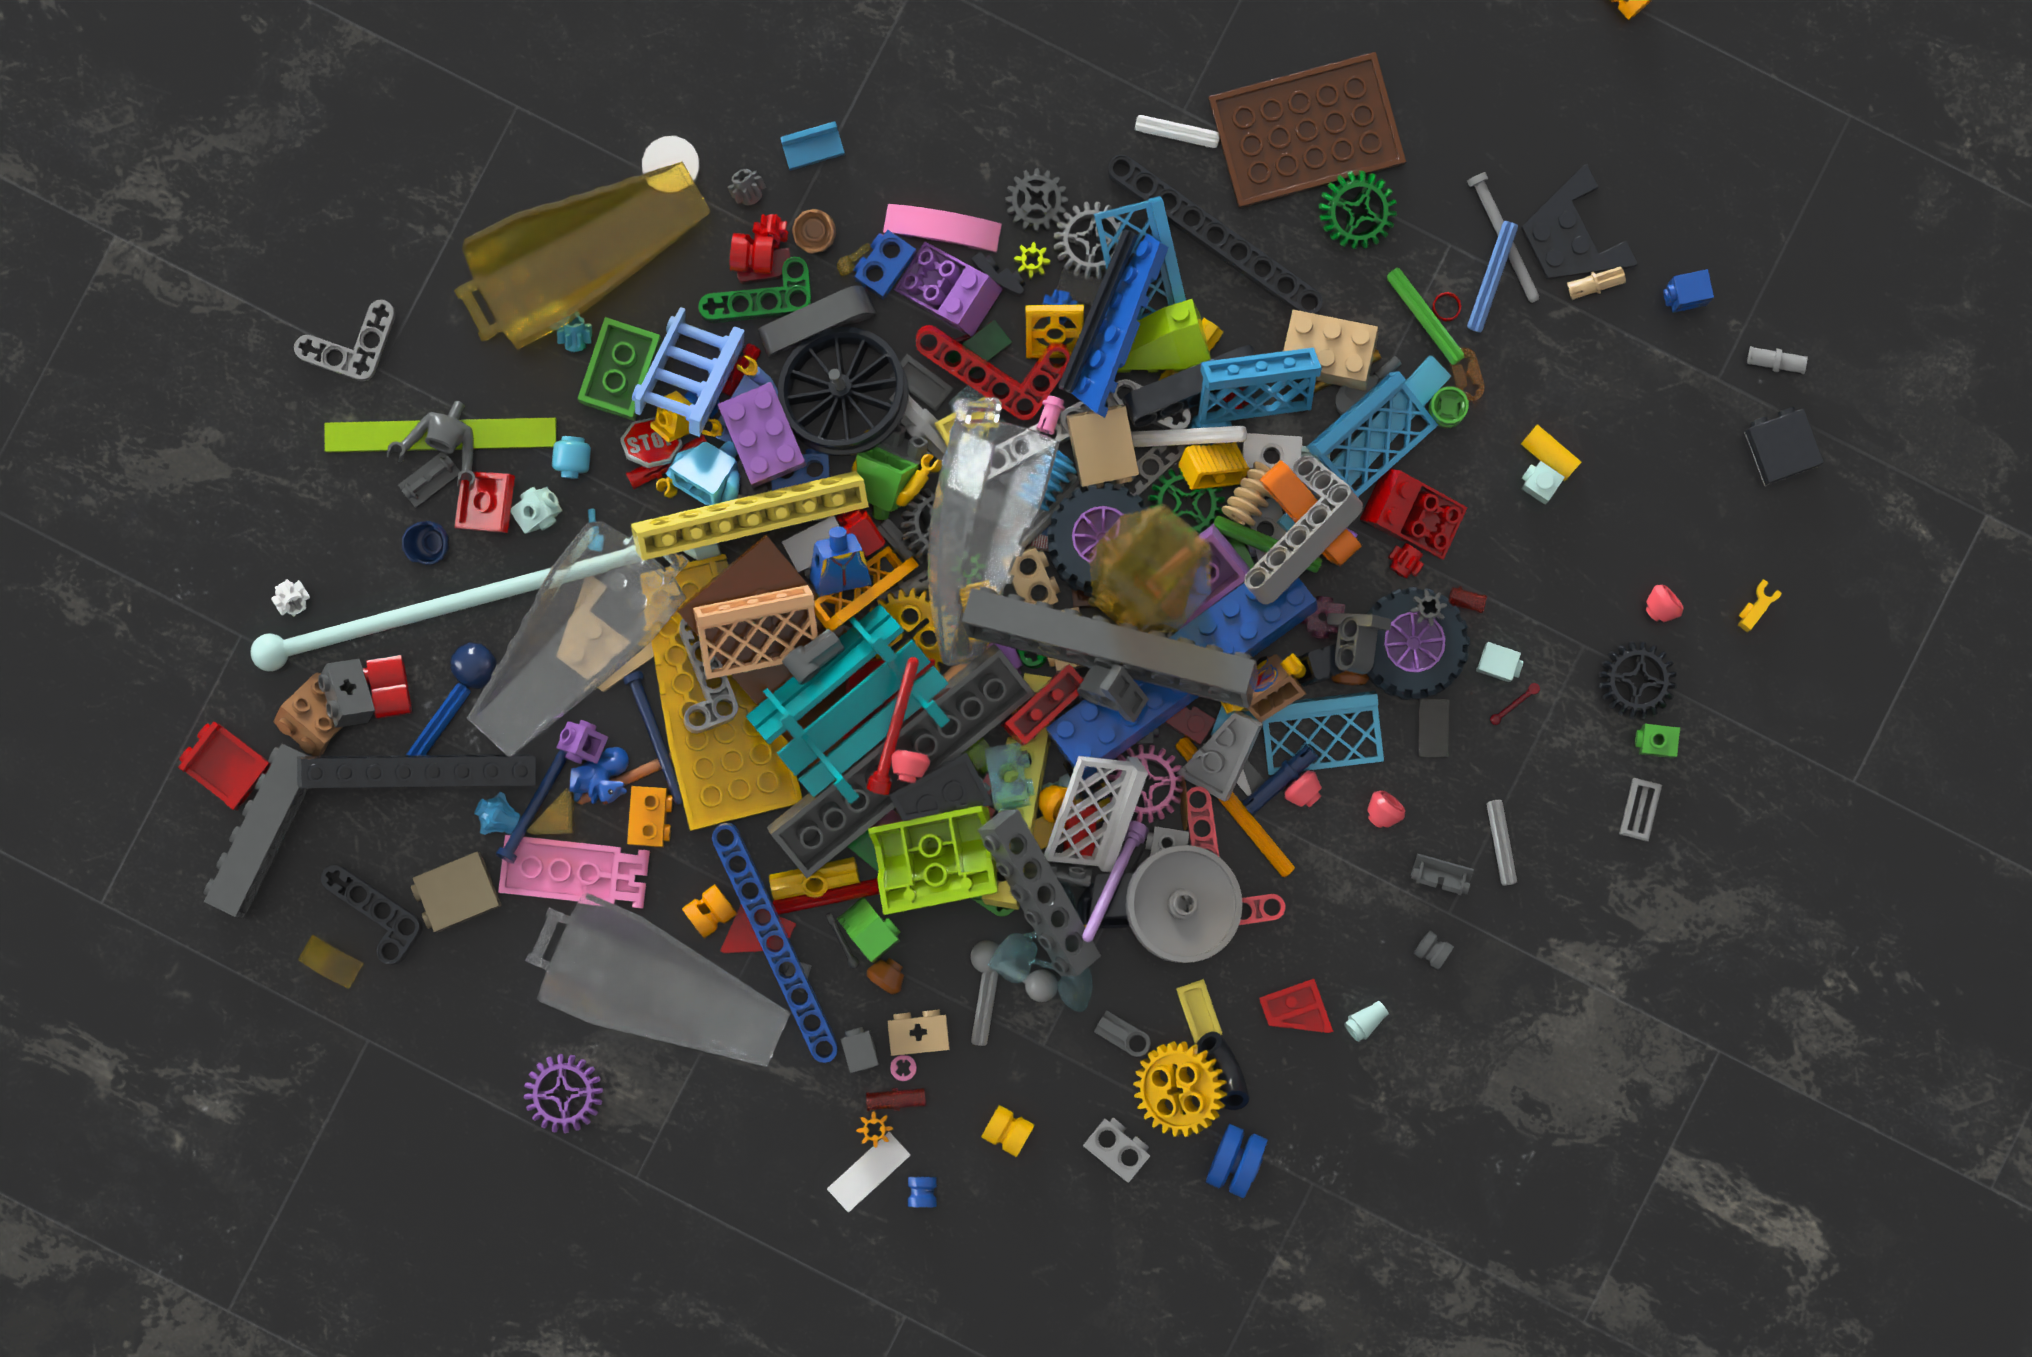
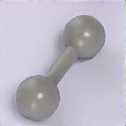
M990 940L980 941L973 947L970 955L971 963L978 971L990 973L999 968L1002 972L1025 983L1028 996L1037 1002L1049 1001L1056 995L1058 981L1052 972L1045 969L1035 970L1032 973L1025 971L1003 959V952L1000 946Z

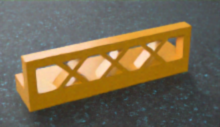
M887 546L866 562L869 574L873 575V586L853 589V601L842 599V592L836 593L835 597H832L834 594L819 597L814 601L816 617L826 629L833 632L917 568L919 565L915 559L910 557L902 563L897 555L892 552L893 550L890 546ZM884 556L894 567L892 572L880 570V559ZM823 602L835 604V615L830 618L820 604Z

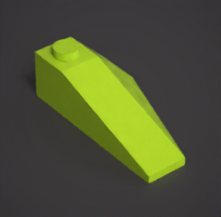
M1193 299L1164 307L1138 320L1140 325L1125 365L1118 368L1117 373L1130 372L1131 370L1158 372V370L1173 369L1175 372H1181L1201 362L1210 360L1211 356L1201 316Z

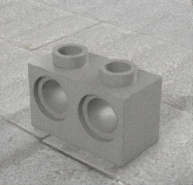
M1104 1118L1083 1146L1129 1183L1150 1157L1146 1152L1149 1146L1136 1136L1133 1140L1124 1134L1127 1128L1115 1118H1112L1110 1122ZM1109 1130L1115 1134L1116 1140L1111 1147L1100 1145L1098 1138L1101 1132ZM1127 1149H1133L1138 1154V1160L1132 1166H1127L1121 1161V1155Z

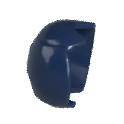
M418 522L406 529L402 537V549L411 562L432 565L445 558L449 550V536L443 527L435 522Z
M466 643L458 647L451 656V671L456 679L467 688L480 689L490 684L496 676V658L482 644Z

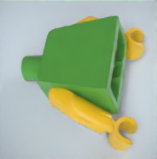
M875 447L869 451L857 454L852 466V472L857 471L864 479L867 501L873 505V518L885 520L889 518V512L901 506H906L920 492L929 479L927 475L930 472L936 473L940 471L943 465L942 461L937 459L933 466L930 467L929 463L933 455L926 454L921 459L922 469L918 470V464Z

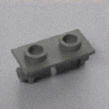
M440 452L398 484V486L416 508L456 478L461 471L447 453Z
M1417 854L1410 876L1411 879L1416 880V884L1421 883L1436 888L1438 883L1442 885V890L1457 893L1461 896L1462 893L1468 894L1474 869Z

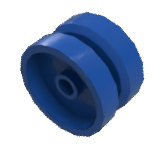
M1229 1124L1219 1144L1205 1183L1221 1188L1224 1186L1229 1173H1231L1233 1176L1229 1185L1230 1193L1244 1198L1251 1183L1254 1182L1268 1139L1252 1134L1242 1149L1240 1146L1244 1137L1243 1129Z

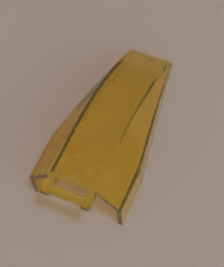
M681 161L646 172L638 177L633 176L624 179L622 182L606 187L601 186L590 192L569 196L567 199L558 202L547 203L521 211L464 239L462 251L473 280L459 286L454 292L458 299L462 298L479 329L478 335L482 341H486L502 331L518 350L572 322L706 217L710 210L686 166ZM477 289L481 292L497 321L492 325L488 324L472 295V292Z
M1165 505L1149 508L1147 511L1142 510L1140 513L1136 511L1133 514L1122 515L1095 545L1089 555L1092 597L1088 600V603L1092 607L1097 606L1119 626H1121V623L1132 624L1138 627V631L1149 633L1150 630L1177 632L1211 593V583L1209 582L1211 575L1208 574L1211 571V568L1208 566L1211 563L1209 558L1211 556L1210 544Z

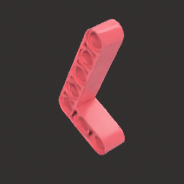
M1193 787L1187 792V826L1190 845L1204 848L1219 856L1210 793L1203 787ZM1200 792L1205 796L1206 803L1203 807L1195 808L1190 804L1189 798L1192 793ZM1205 821L1208 823L1210 832L1207 836L1199 837L1194 833L1193 828L1196 822ZM1276 894L1242 898V903L1250 907L1251 914L1248 919L1240 920L1239 925L1279 919L1285 912L1284 900ZM1269 899L1276 900L1280 906L1278 914L1270 916L1264 911V903Z

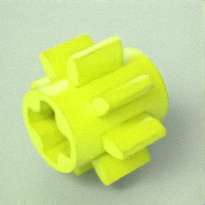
M1032 242L1031 248L1028 249L1021 245L1022 257H1014L1015 262L1022 264L1018 269V273L1028 272L1029 279L1033 278V273L1039 272L1040 275H1045L1042 266L1050 264L1049 259L1043 258L1047 251L1046 247L1038 250L1035 242ZM1028 255L1032 258L1038 256L1037 266L1032 263L1026 265Z

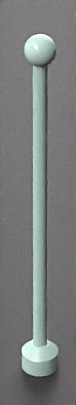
M719 543L684 551V553L698 561L721 555ZM635 545L285 640L275 634H264L258 637L252 644L251 658L254 664L261 670L275 671L284 666L288 656L642 561V559L636 552Z

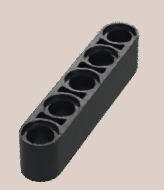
M1247 345L1208 361L1257 354L1253 346ZM1201 363L1125 395L1122 402L1126 406L1127 413L1134 427L1147 426L1199 405L1203 376L1200 371ZM1219 389V390H1211L1210 392L1215 395V394H1216L1217 392H1219L1221 389Z

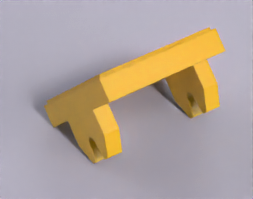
M1026 305V358H1040L1048 347L1038 342L1036 338H1044L1049 344L1054 342L1062 343L1066 338H1074L1070 343L1066 344L1071 356L1084 325V305ZM1050 317V324L1044 329H1033L1039 319ZM1059 317L1071 319L1076 328H1065L1059 323ZM1056 328L1061 330L1063 335L1058 339H1052L1047 336V332ZM1055 351L1049 358H1066L1063 352Z

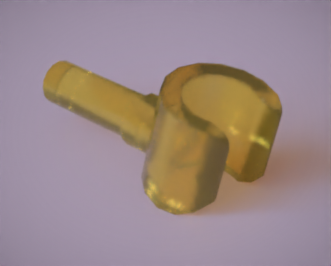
M869 243L864 244L851 255L839 259L837 269L842 277L854 272L855 267L852 262L871 249Z

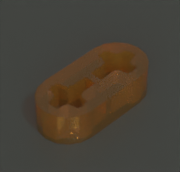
M1463 347L1460 349L1464 353V357H1470L1471 359L1467 364L1468 373H1464L1463 366L1460 364L1452 365L1450 363L1456 388L1464 392L1463 389L1467 387L1466 377H1470L1473 385H1478L1479 389L1475 391V396H1471L1470 392L1465 393L1468 402H1475L1484 393V381L1475 353L1471 349Z

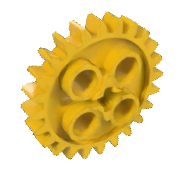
M901 588L897 598L892 592H889L887 594L889 602L879 598L877 601L878 605L881 604L903 630L905 629L907 632L912 631L925 618L929 619V623L918 630L913 639L927 658L935 660V668L940 672L941 668L938 662L948 663L949 660L944 653L952 654L954 649L948 643L956 641V637L949 635V632L954 631L956 626L947 625V622L952 618V614H942L946 605L935 606L937 596H934L930 601L926 600L927 591L925 590L920 597L916 596L915 588L911 589L909 596H906L903 588ZM907 608L916 610L918 620L915 622L907 621L903 615L904 610ZM927 630L933 631L937 636V642L927 644L922 639V633ZM905 631L889 643V647L901 640ZM912 639L906 640L894 653L898 652ZM878 653L875 655L876 658H881Z
M1173 1041L1167 1047L1163 1044L1157 1047V1051L1149 1052V1059L1146 1058L1140 1062L1145 1069H1139L1135 1072L1142 1079L1133 1083L1134 1086L1141 1088V1091L1136 1093L1134 1097L1142 1098L1143 1100L1139 1104L1138 1109H1147L1144 1119L1153 1117L1152 1127L1154 1128L1162 1124V1133L1164 1134L1172 1128L1174 1137L1180 1135L1181 1132H1183L1185 1137H1188L1193 1131L1195 1134L1203 1131V1127H1210L1212 1125L1211 1119L1215 1120L1220 1116L1216 1110H1220L1225 1106L1218 1099L1227 1096L1226 1092L1219 1090L1220 1086L1226 1084V1081L1218 1080L1217 1078L1223 1072L1222 1069H1213V1065L1217 1060L1207 1061V1050L1198 1054V1045L1195 1044L1188 1049L1186 1041L1180 1043L1178 1047L1176 1042ZM1187 1067L1192 1068L1194 1071V1079L1188 1076ZM1161 1070L1167 1074V1083L1160 1077ZM1193 1095L1199 1099L1200 1108L1193 1104ZM1166 1099L1172 1102L1173 1111H1170L1166 1107Z

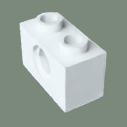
M1247 433V439L1243 442L1242 455L1250 469H1254L1253 463L1256 461L1265 464L1271 469L1275 464L1267 463L1264 460L1263 454L1265 451L1272 449L1278 452L1279 461L1282 460L1293 471L1295 462L1301 458L1302 437Z

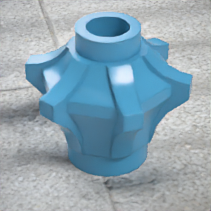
M499 792L494 798L487 801L481 799L474 813L479 816L481 824L480 833L483 835L491 832H505L510 835L520 818V814L515 812L508 804L506 796L502 792Z

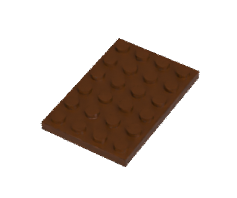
M1376 52L1209 96L1210 106L1219 133L1238 208L1325 186L1330 182L1336 183L1338 182L1337 176L1339 175L1344 180H1347V173L1349 171H1352L1355 177H1358L1360 170L1364 171L1366 175L1406 164Z

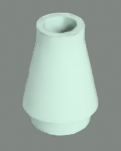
M1377 1001L1373 1005L1348 1016V1021L1344 1025L1349 1034L1359 1042L1362 1039L1366 1040L1389 1013L1380 1001Z

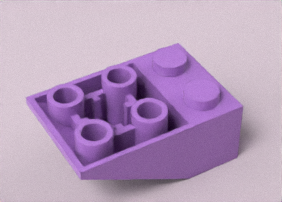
M924 242L894 290L948 325L972 337L1003 289L985 273Z

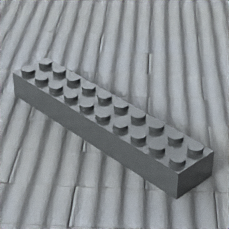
M980 587V590L971 588L962 617V624L968 637L1088 668L1097 665L1111 670L1114 664L1120 665L1125 668L1133 679L1250 708L1259 674L1256 661L1252 660V656L1246 653L1235 652V655L1224 653L1222 648L1215 645H1206L1205 648L1195 645L1194 641L1187 638L1179 637L1178 640L1166 638L1167 635L1159 631L1150 630L1149 633L1138 631V627L1132 624L1121 623V626L1111 624L1110 620L1101 616H1093L1091 619L1081 616L1082 614L1079 611L1066 608L1064 611L1053 609V606L1046 602L1037 601L1036 604L1025 602V599L1018 595L1009 594L1008 597L997 595L995 590L987 587Z
M995 644L947 681L949 684L927 702L935 701L950 721L941 728L923 707L919 708L902 723L895 750L912 751L927 755L930 765L925 774L961 755L1035 695L1031 687ZM886 737L841 774L859 796L853 803L850 804L833 784L837 781L835 779L815 797L808 793L767 826L772 837L806 878L810 877L895 808L889 795L877 794L866 788L869 776H873L874 771L878 769ZM891 763L889 770L890 781L892 782L890 792L909 783L898 780L899 775L893 773Z

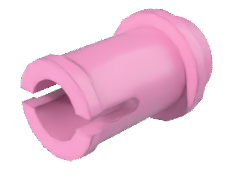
M1048 396L1047 400H1043L1042 404L1045 406L1036 429L1046 434L1049 431V434L1053 435L1060 413L1065 410V407L1063 406L1064 400L1055 396Z

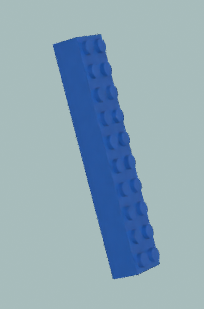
M1299 577L1275 601L1269 604L1260 603L1246 587L1245 583H1243L1170 636L1169 639L1187 638L1194 641L1197 646L1206 648V645H1215L1222 648L1224 653L1235 655V652H1242L1253 658L1317 611V601ZM1133 679L1149 699L1134 723L1125 720L1116 710L1093 704L1084 699L1047 726L1046 730L1051 740L1074 769L1079 756L1115 759L1199 696ZM1085 766L1082 779L1086 780L1098 771L1097 768Z

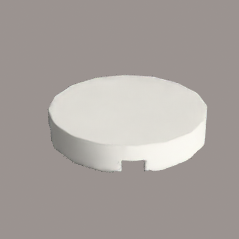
M663 136L653 141L645 150L642 159L643 173L648 183L657 191L666 194L680 193L696 181L700 170L699 157L694 147L685 139L677 136Z

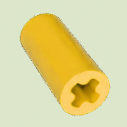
M1538 424L1521 443L1537 459L1564 476V482L1581 463L1577 457Z

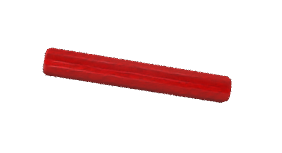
M878 878L827 889L826 893L820 897L812 898L804 894L773 900V905L779 915L880 894Z

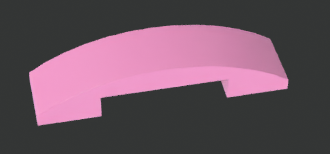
M888 204L883 233L889 230L897 236L931 239L997 253L1002 224L947 211Z

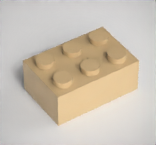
M1293 310L1283 351L1314 348L1322 367L1321 376L1316 377V381L1366 391L1378 339V326Z

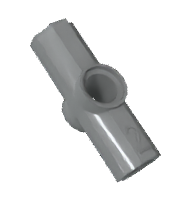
M895 393L888 399L886 403L892 404ZM908 396L907 408L901 423L912 438L920 436L927 440V449L937 459L941 460L946 467L963 449L958 444L948 450L934 425L938 420L927 409H922Z

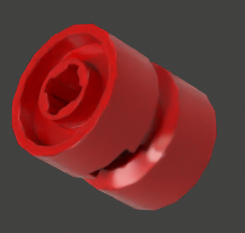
M733 233L730 250V271L746 272L749 268H752L754 273L771 274L774 257V237L758 235L754 240L749 234Z

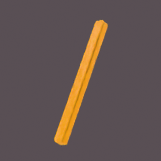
M1183 737L1175 744V748L1187 762L1198 751L1187 737ZM1233 792L1229 800L1225 802L1217 798L1282 877H1287L1294 871V865Z

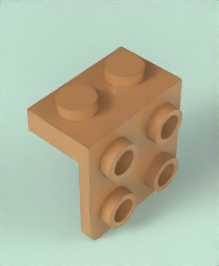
M321 673L313 674L280 706L273 721L283 734L289 735L299 744L304 752L312 756H321L325 752L331 738L343 728H335L333 719L328 717L325 692H321L318 683Z

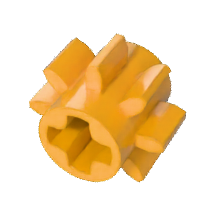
M872 1111V1119L860 1118L865 1125L864 1128H859L856 1132H864L866 1137L862 1140L863 1144L868 1140H872L874 1148H877L879 1139L882 1138L885 1142L889 1141L885 1133L886 1131L893 1130V1127H886L884 1122L887 1120V1115L883 1116L880 1120L876 1118V1112ZM870 1122L872 1124L879 1122L882 1125L880 1127L882 1132L880 1137L876 1134L872 1137L869 1136L870 1128L867 1125Z

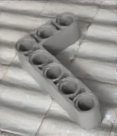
M1312 456L1299 458L1293 466V472L1318 501L1245 576L1244 583L1246 587L1262 604H1269L1275 601L1362 512L1363 504L1349 485Z

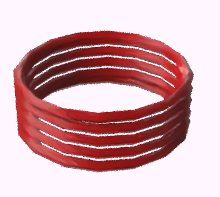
M1441 293L1433 302V313L1441 321H1452L1457 318L1461 311V301L1453 293ZM1441 296H1452L1458 302L1459 310L1454 317L1442 318L1437 314L1435 302Z

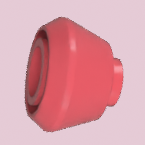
M1656 585L1646 601L1648 604L1646 611L1656 622L1659 620L1667 622L1682 616L1684 609L1682 603L1665 585Z
M895 750L891 756L893 773L899 775L898 780L903 782L915 783L916 778H922L930 765L928 756L917 752Z
M1306 770L1285 789V799L1300 807L1305 804L1311 807L1321 797L1319 791L1322 787L1316 773Z
M1377 791L1372 794L1367 811L1370 814L1368 819L1378 828L1383 826L1389 828L1405 818V808L1394 796L1386 791Z

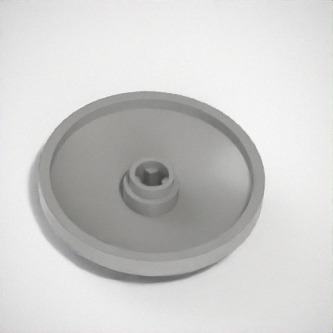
M1178 845L1152 854L1137 868L1127 889L1126 913L1134 935L1148 951L1167 961L1191 963L1215 955L1233 938L1241 920L1242 894L1233 871L1219 856L1201 847Z

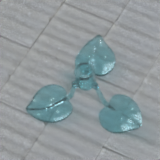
M1059 881L1075 909V898L1071 887L1067 882ZM1035 931L1024 935L1020 933L1009 935L997 948L988 964L989 968L995 970L1012 983L1023 982L1029 974L1031 964L1055 970L1052 963L1034 958L1037 955V945L1032 941V938L1038 936ZM1088 968L1078 976H1062L1058 982V990L1063 1002L1077 1012L1085 1011L1091 997L1092 976Z

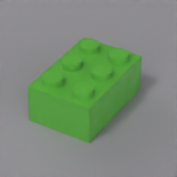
M605 317L578 396V401L583 405L636 421L638 414L635 413V401H632V395L636 385H642L663 340L661 336Z

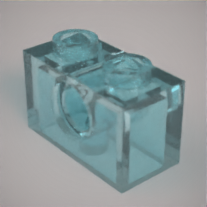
M1019 742L985 748L993 804L996 811L1030 806V796H1035L1032 778H1026L1025 768H1030L1028 751H1022ZM1011 770L1018 772V777L1015 781L1006 782L1003 780L1006 772Z

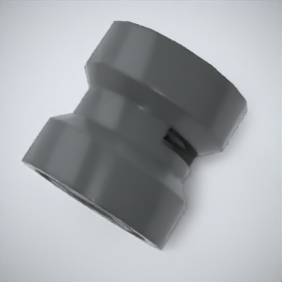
M1429 930L1413 954L1420 959H1427L1430 962V966L1439 970L1454 946L1448 942H1438L1437 935Z

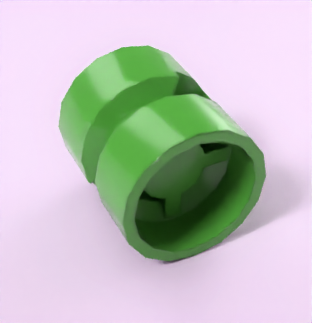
M1444 387L1434 394L1428 406V413L1439 427L1452 428L1464 419L1469 409L1466 394L1456 387Z

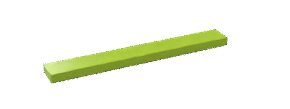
M556 418L460 420L473 430L474 449L553 448L554 443L557 442ZM420 421L324 423L325 452L387 451L388 446L392 442L401 443ZM426 431V433L407 451H423L437 449L430 447L425 442L427 437ZM462 443L455 450H462Z

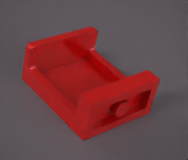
M212 722L211 725L207 723L197 735L199 741L193 748L189 746L179 758L182 763L178 768L223 800L231 809L238 811L255 789L261 774H267L271 764L219 723Z

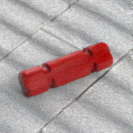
M748 343L742 352L743 356L738 358L729 375V380L726 381L722 392L729 397H732L743 376L746 375L737 369V364L746 369L749 366V360L744 356H749L756 361L761 353L760 349L753 344Z

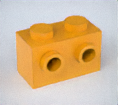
M631 786L628 845L664 847L665 841L670 842L671 824H666L667 812L672 813L673 797L668 795L667 788Z

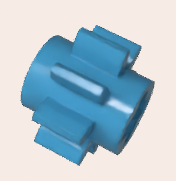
M569 316L563 320V324H558L557 341L558 344L564 343L566 350L571 352L582 351L586 348V343H592V325L585 324V320L582 317Z

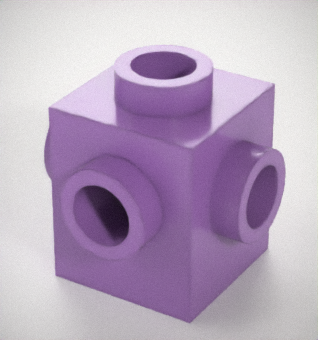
M580 720V723L576 724L568 721L560 734L557 748L566 752L565 758L581 764L582 760L597 764L608 737L595 731L597 726L589 722Z

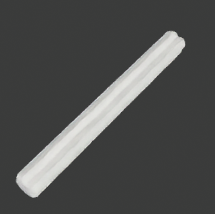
M1245 426L1134 431L1131 432L1134 447L1244 442L1247 439V430Z

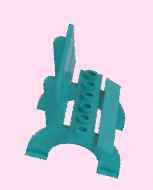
M881 604L876 606L860 621H857L853 616L848 619L853 627L839 637L844 650L823 665L815 677L807 683L800 685L793 676L773 694L766 688L763 692L768 698L745 716L768 744L772 743L788 729L794 739L777 752V755L795 776L816 758L820 759L817 764L798 779L813 797L837 779L833 784L850 804L859 798L858 794L841 774L887 736L898 696L825 756L823 752L900 689L909 658L916 657L919 660L917 673L931 663L913 640L894 653L888 644L904 632V630ZM878 653L885 662L803 730L797 721ZM934 666L914 681L903 722L921 707L925 709L941 728L950 721L934 700L927 703L949 684Z

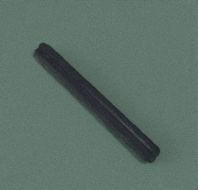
M1124 230L1121 234L1058 385L1061 390L1067 393H1072L1076 387L1138 238L1137 234L1129 230Z

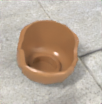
M812 209L802 212L795 219L792 233L798 247L807 253L814 254L825 251L833 244L836 236V227L833 219L828 214L818 209Z

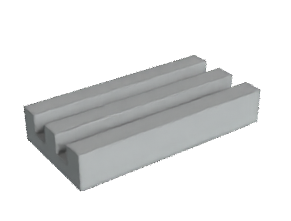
M1637 778L1632 779L1619 835L1649 841L1661 792V784ZM1640 785L1643 787L1633 828L1630 831L1627 829L1637 788ZM1652 788L1654 791L1643 834L1638 833L1648 790Z

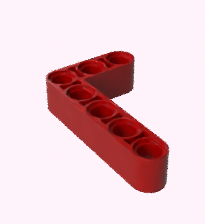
M926 325L921 327L916 334V347L922 355L1021 420H1029L1037 414L1043 405V400L1047 399L1062 378L1071 357L1070 351L1065 344L1061 342L1051 343L1044 350L1022 384H1020L937 327ZM926 334H931L936 337L937 342L934 346L926 347L921 343V338ZM955 350L960 353L961 358L958 362L950 363L945 359V354L948 351ZM1055 351H1060L1065 354L1066 358L1062 363L1055 364L1049 359L1050 355ZM979 366L984 369L985 374L982 378L974 379L969 375L970 369ZM1038 375H1045L1049 378V383L1044 387H1037L1033 380ZM1003 382L1008 385L1009 390L1006 394L998 395L993 391L994 385ZM1027 398L1032 401L1033 406L1027 411H1022L1017 407L1019 400Z

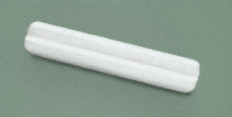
M1138 115L1135 124V130L1212 148L1218 146L1220 138L1219 133L1216 131L1144 115Z

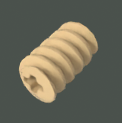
M1258 461L1253 463L1254 469L1248 470V478L1240 481L1241 487L1235 488V497L1228 498V506L1222 507V511L1227 517L1242 525L1255 526L1256 522L1251 517L1252 514L1261 517L1262 512L1258 509V506L1267 508L1269 504L1264 497L1273 498L1259 482V479L1270 468Z

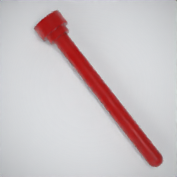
M911 657L907 661L877 771H874L873 776H869L866 788L877 794L889 795L892 782L889 775L892 763L891 756L896 749L919 666V660L916 657Z

